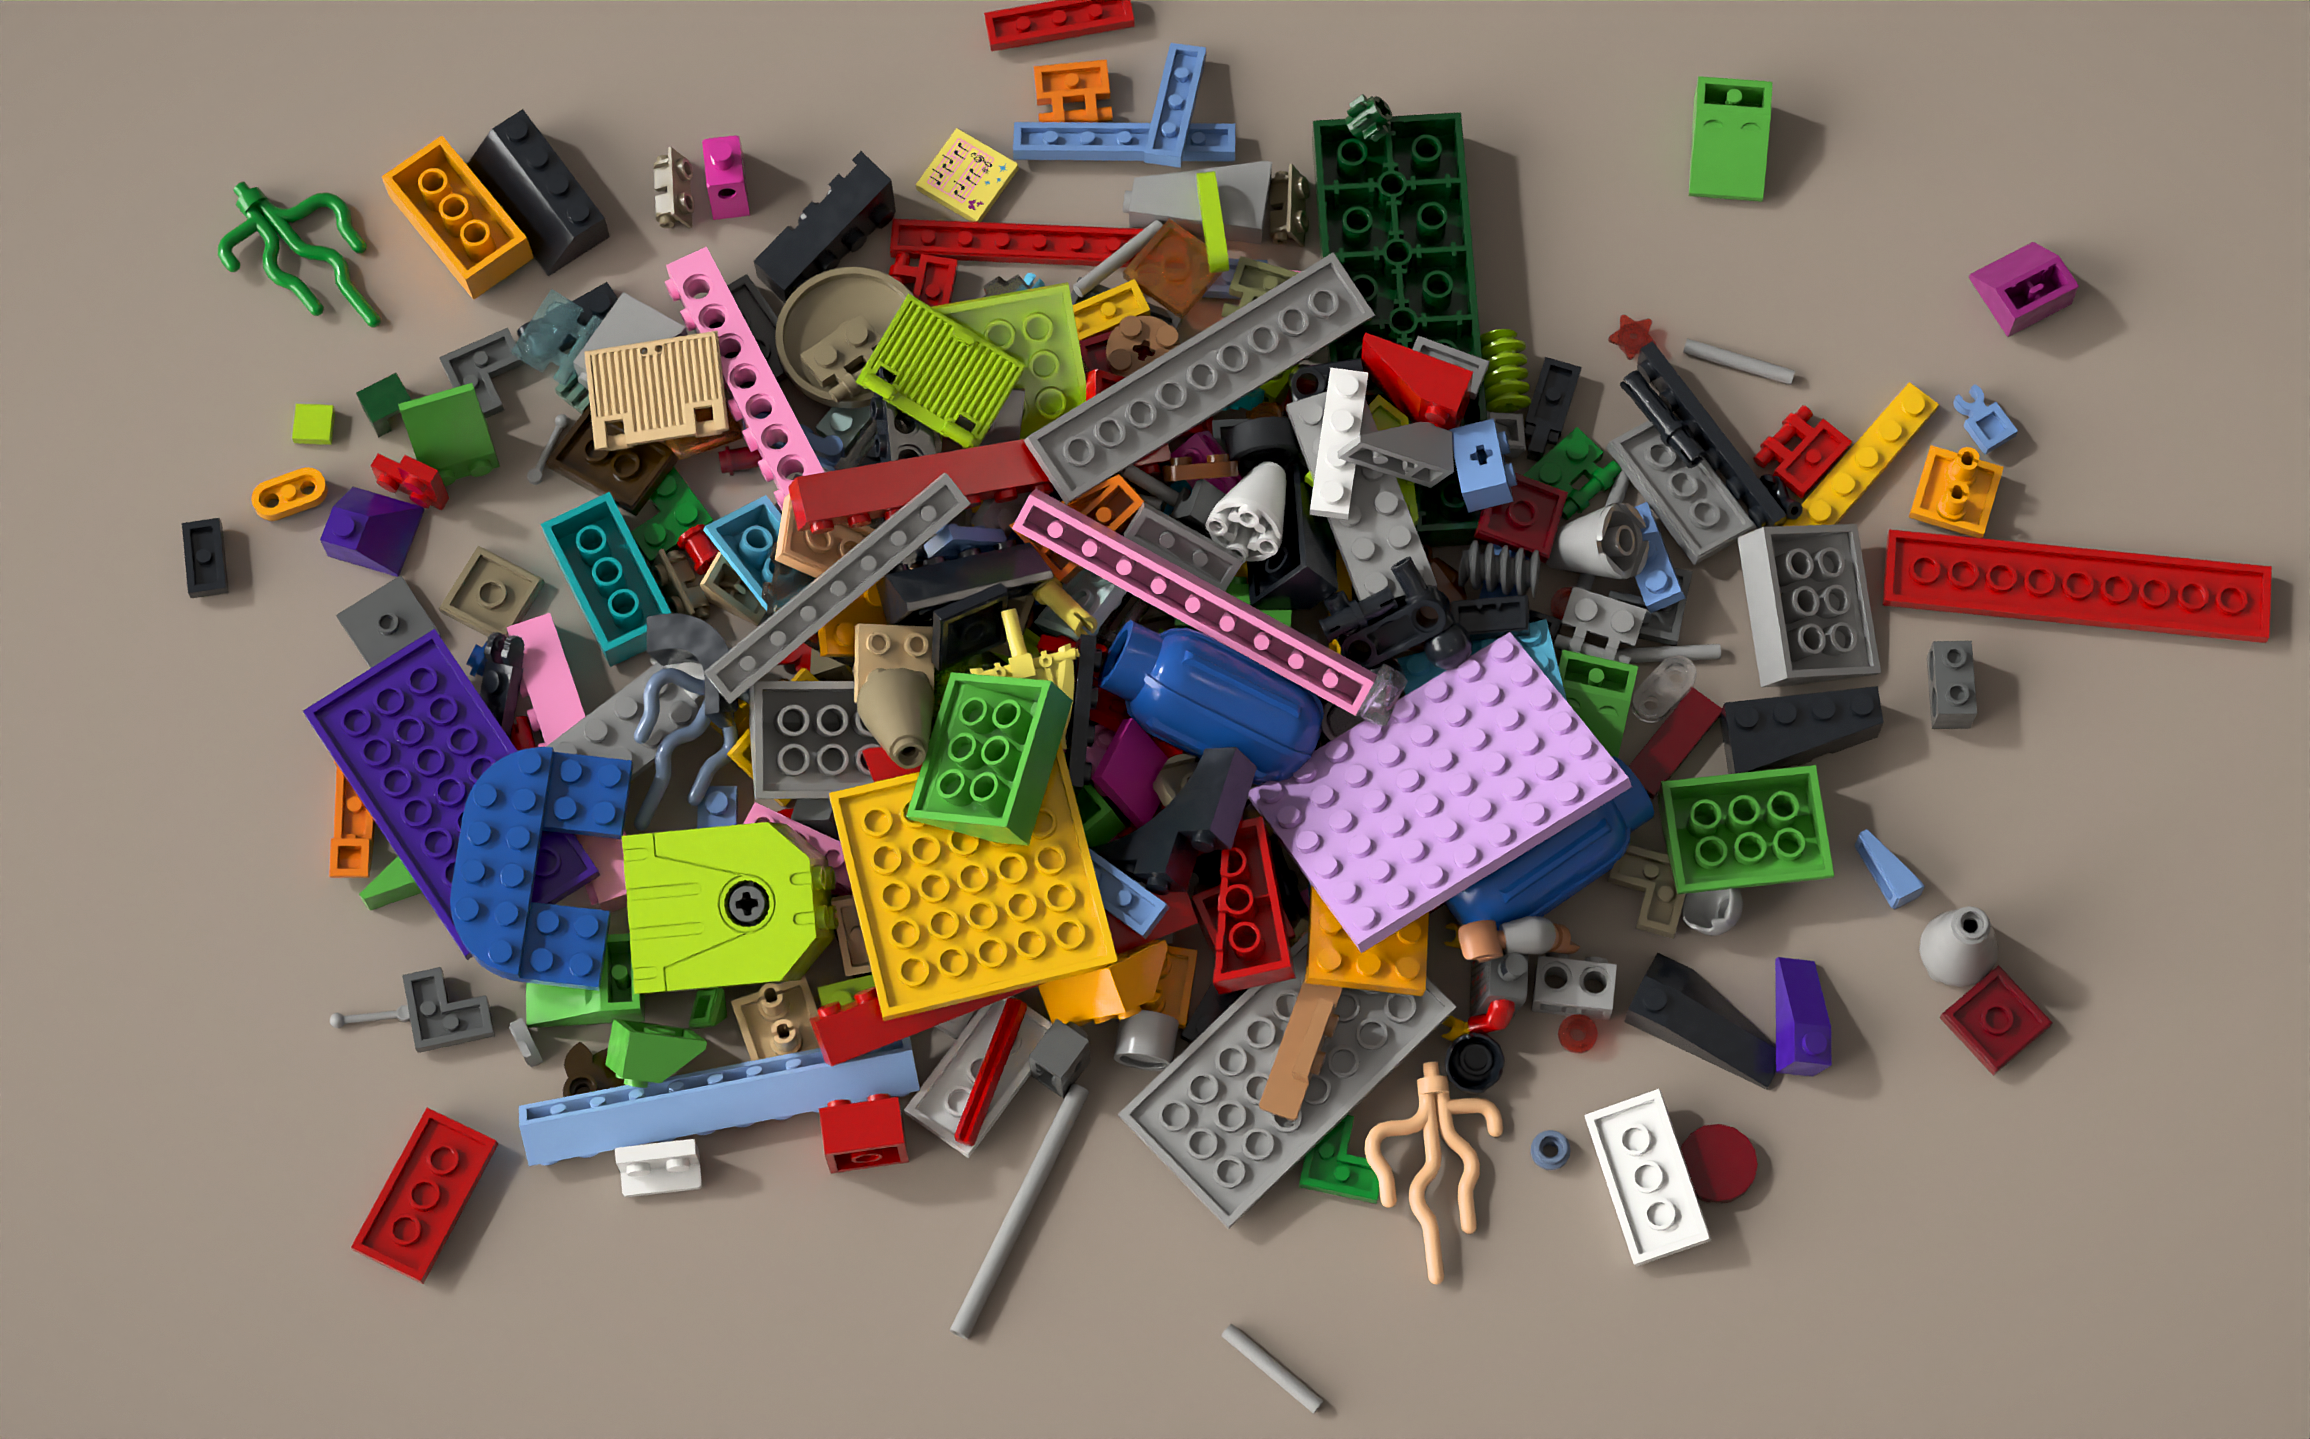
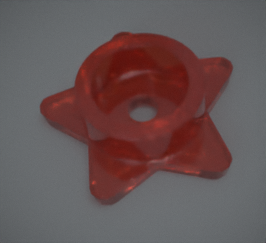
M1621 315L1620 329L1610 335L1608 341L1618 345L1625 353L1627 359L1632 360L1636 354H1639L1640 348L1651 341L1655 343L1649 335L1652 320L1648 318L1635 322L1628 316ZM1636 334L1637 338L1632 339L1630 338V335Z

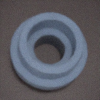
M1553 1130L1539 1133L1532 1141L1530 1150L1535 1164L1545 1170H1556L1563 1167L1567 1163L1571 1151L1567 1138ZM1547 1145H1552L1557 1149L1558 1154L1554 1157H1547L1543 1153V1148Z

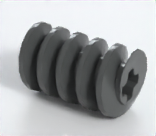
M1474 540L1469 550H1463L1458 586L1463 588L1468 579L1471 578L1472 588L1478 590L1483 581L1486 580L1489 592L1493 593L1498 584L1501 583L1503 594L1509 595L1514 585H1516L1518 596L1526 595L1529 588H1531L1533 598L1535 599L1541 569L1539 550H1534L1530 559L1526 560L1523 548H1519L1513 558L1510 557L1508 545H1504L1500 554L1495 555L1493 543H1489L1484 553L1479 550L1478 541Z

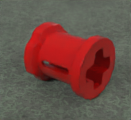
M704 524L688 529L679 537L677 542L679 548L686 550L694 561V570L699 575L707 573L716 555L720 552L704 532Z

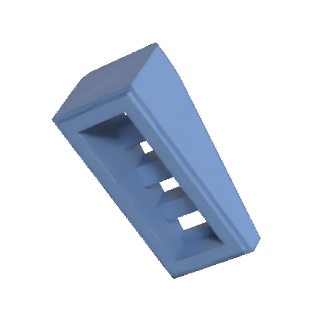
M1868 829L1860 832L1854 847L1891 908L1895 910L1920 897L1925 888L1924 884Z

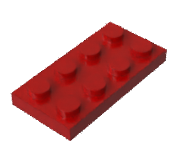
M426 1108L351 1246L352 1250L424 1284L498 1146L497 1140L430 1108Z

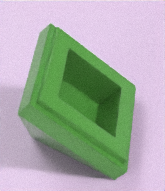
M724 989L698 990L688 1024L689 1028L715 1027L727 1018Z

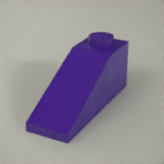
M1777 957L1775 959L1776 1073L1813 1077L1832 1066L1831 1024L1815 961Z

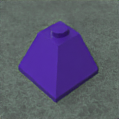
M352 487L333 506L320 542L328 557L399 577L425 509L412 503Z

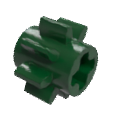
M1362 94L1349 103L1351 109L1347 111L1349 116L1346 117V124L1356 138L1367 140L1371 137L1376 142L1389 133L1387 127L1391 125L1389 120L1392 119V112L1382 98L1371 96L1367 99Z

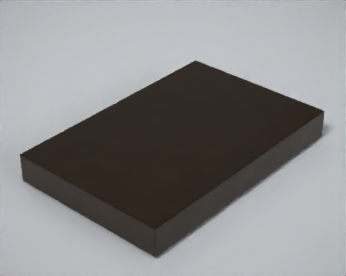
M589 405L548 458L546 464L549 469L598 496L610 492L618 507L637 516L678 462L680 456L677 451L658 441L637 444L633 448L614 451L595 450ZM622 421L606 423L609 436L625 433Z

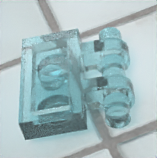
M551 289L511 350V354L541 373L545 371L550 362L555 363L559 366V369L553 379L566 386L572 375H577L573 365L574 360L603 320L593 315L587 326H582L577 323V320L582 314L583 308ZM571 334L578 340L567 355L558 349L567 335Z

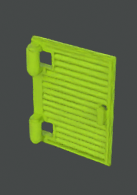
M908 293L855 382L863 388H868L882 396L883 400L945 438H951L962 445L963 449L979 447L1027 365ZM880 367L897 376L893 384L876 375ZM959 415L975 424L971 433L955 423Z

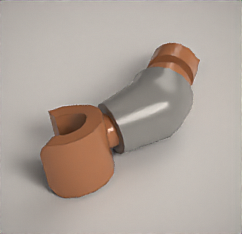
M1527 916L1500 924L1499 931H1497L1496 923L1493 920L1471 922L1462 925L1458 931L1463 956L1467 960H1477L1478 964L1503 956V952L1505 955L1512 953L1544 954L1547 951L1574 954L1580 948L1579 945L1571 941L1570 931L1565 925L1552 923L1549 919L1539 916Z

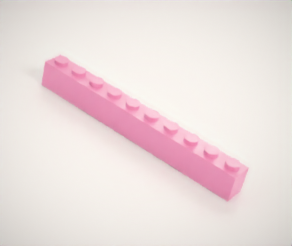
M1035 489L1029 495L1012 527L1017 532L1355 716L1375 681L1377 674L1038 489Z

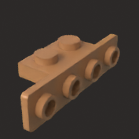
M1306 975L1259 1103L1261 1110L1291 1121H1295L1298 1117L1312 1075H1319L1323 1067L1326 1052L1321 1050L1326 1036L1332 1038L1335 1033L1340 1015L1334 1013L1344 988L1305 983Z

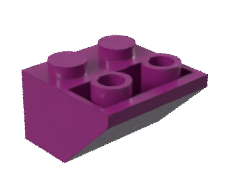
M2031 242L1969 274L1968 277L2007 337L2071 305L2079 287L2060 256L2035 242Z

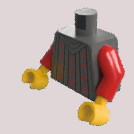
M1453 923L1446 925V929L1456 931V937L1452 942H1444L1446 946L1461 949L1458 937L1461 925ZM1503 952L1502 957L1479 964L1477 960H1471L1469 1019L1467 1022H1464L1450 1015L1442 1024L1452 1029L1449 1033L1442 1034L1441 1037L1453 1042L1457 1037L1468 1032L1490 1033L1505 1029L1526 1002L1528 954L1512 953L1505 955Z

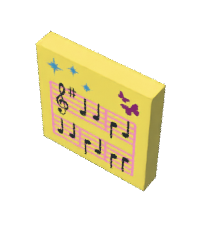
M956 128L916 183V190L970 222H981L1019 170L1018 163Z

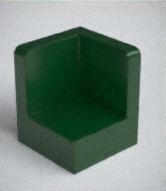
M397 373L356 392L359 402L378 438L392 431L387 419L400 413L398 404L411 401Z

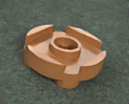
M1127 316L1121 320L1120 325L1111 332L1106 345L1107 364L1114 374L1127 377L1179 346L1178 332L1173 326L1156 317ZM1147 346L1155 354L1154 356H1147L1145 361L1138 359V353L1134 351L1136 348Z

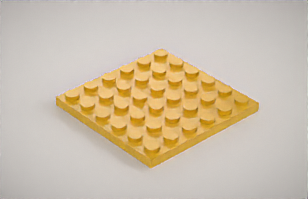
M1061 741L1029 846L992 842L908 819L906 817L920 772L829 793L883 1021L1072 977L1118 963Z

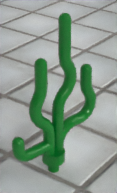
M240 182L234 187L233 191L239 197L236 206L248 220L228 232L219 242L218 257L228 271L235 273L241 266L239 260L232 252L233 248L255 232H258L265 242L263 269L268 278L276 285L291 290L312 315H321L324 311V306L308 286L297 276L286 273L279 268L277 263L280 250L278 233L290 249L300 257L328 262L334 269L335 283L348 302L370 327L375 328L380 325V316L351 282L349 265L344 257L335 249L305 243L289 225V223H294L307 217L321 207L330 208L335 213L337 229L343 239L354 252L361 254L366 250L367 244L352 226L351 213L344 200L328 192L317 193L294 207L282 209L272 204L259 187L250 189L245 182Z

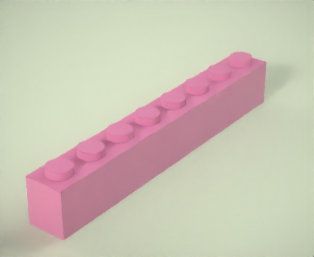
M551 613L506 627L509 636H519L524 640L525 650L523 651L524 658L522 668L524 669L520 693L522 698L530 696L533 708L526 711L533 731L541 730L545 741L538 744V747L548 746L586 717ZM576 834L578 841L600 873L599 877L585 885L591 904L599 903L602 910L610 912L627 907L622 839Z

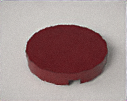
M1722 1124L1702 1126L1692 1132L1681 1146L1697 1198L1701 1201L1709 1203L1732 1202L1743 1196L1755 1179L1758 1166L1756 1151L1747 1136L1734 1127Z

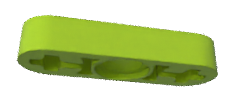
M1215 171L1196 173L1210 273L1229 271V259Z

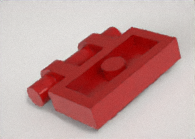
M901 252L896 254L895 263L890 266L888 275L898 280L904 286L909 282L915 283L913 296L930 307L951 303L958 271L957 259L921 254L919 267L909 266L911 259L909 254Z
M1804 405L1795 414L1790 413L1782 421L1783 427L1773 437L1768 436L1760 445L1761 450L1753 457L1754 462L1762 468L1771 460H1777L1780 465L1775 469L1773 476L1781 478L1785 486L1801 499L1808 494L1852 445V441L1824 418L1815 428H1812L1807 422L1813 416V413ZM1794 436L1799 437L1802 441L1792 452L1785 447Z

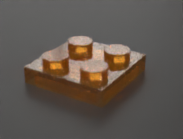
M1169 218L1123 271V278L1127 281L1135 279L1142 292L1180 319H1183L1223 272L1210 273L1206 244Z

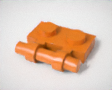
M1107 59L1034 66L1037 106L1052 104L1053 112L1038 113L1039 122L1099 123L1113 121L1112 107L1097 108L1096 100L1110 99ZM1085 101L1086 109L1064 111L1063 103Z

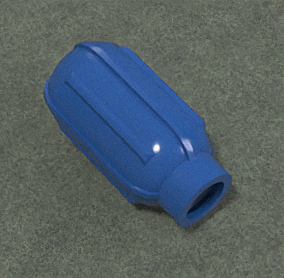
M1130 620L1124 625L1114 640L1098 678V686L1125 700L1128 714L1144 731L1185 752L1198 756L1201 759L1204 749L1237 747L1257 767L1252 782L1256 785L1267 781L1278 782L1290 779L1293 773L1309 761L1320 738L1324 712L1321 700L1316 694L1214 638L1189 628H1172L1158 634Z
M1612 756L1629 777L1631 788L1445 901V905L1457 922L1462 926L1475 921L1493 920L1496 923L1497 931H1499V926L1503 923L1527 916L1543 917L1611 870L1614 864L1625 854L1630 844V833L1651 820L1655 813L1648 793L1632 770L1622 760Z

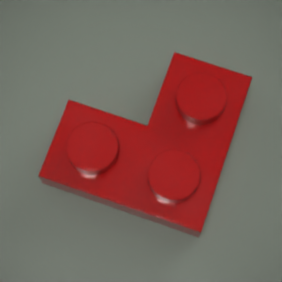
M378 453L370 465L379 486L392 493H396L397 490L410 495L411 501L423 508L429 509L430 506H433L442 511L449 500L438 470L407 455H404L400 463Z

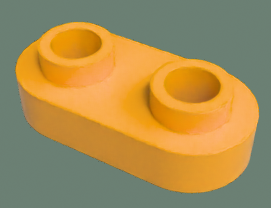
M305 467L260 483L252 493V505L261 518L275 521L318 506L325 500L328 486L321 472L314 468ZM306 487H315L313 493L309 495L303 494ZM270 500H279L277 506L267 507Z

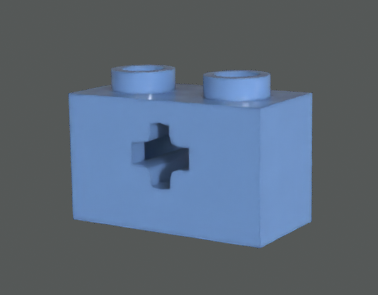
M1494 418L1449 429V431H1452L1453 453L1462 496L1468 512L1513 502L1511 487L1517 485V480L1512 463L1506 464L1504 458L1505 454L1510 453V447L1506 432H1498Z

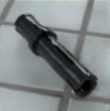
M1638 370L1623 378L1624 381L1620 383V387L1656 427L1657 431L1661 434V441L1666 446L1670 445L1687 468L1699 465L1704 460L1703 458L1707 456V452L1692 437L1686 422L1679 420L1671 412L1669 407L1655 390L1651 388Z

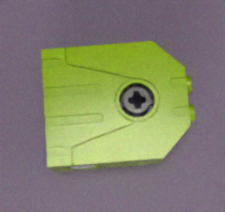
M761 822L622 836L634 994L798 981L835 938L834 929H838L839 921L838 917L834 919V913H837V908L831 904V890H834L836 885L834 868L828 865V859L787 824Z

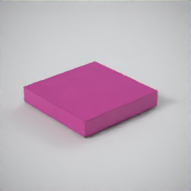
M1133 718L1123 719L1094 772L1092 780L1138 829L1152 819L1161 802L1153 789V783L1169 758Z

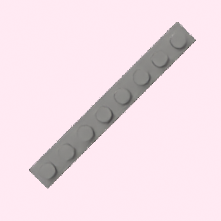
M943 473L703 673L727 702L732 703L971 503L948 474Z

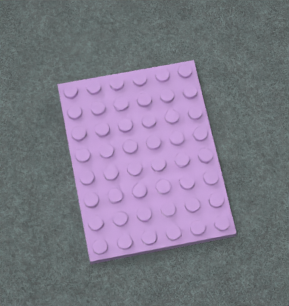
M1509 632L1471 655L1458 668L1443 672L1315 750L1309 761L1293 773L1290 779L1261 783L1251 789L1248 796L1257 811L1362 953L1632 786L1629 777L1512 633Z

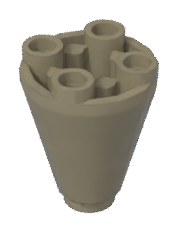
M877 668L869 673L867 682L863 684L857 696L858 714L869 732L898 766L911 769L921 765L928 752L935 707V694L928 676L924 672L906 668L887 670Z

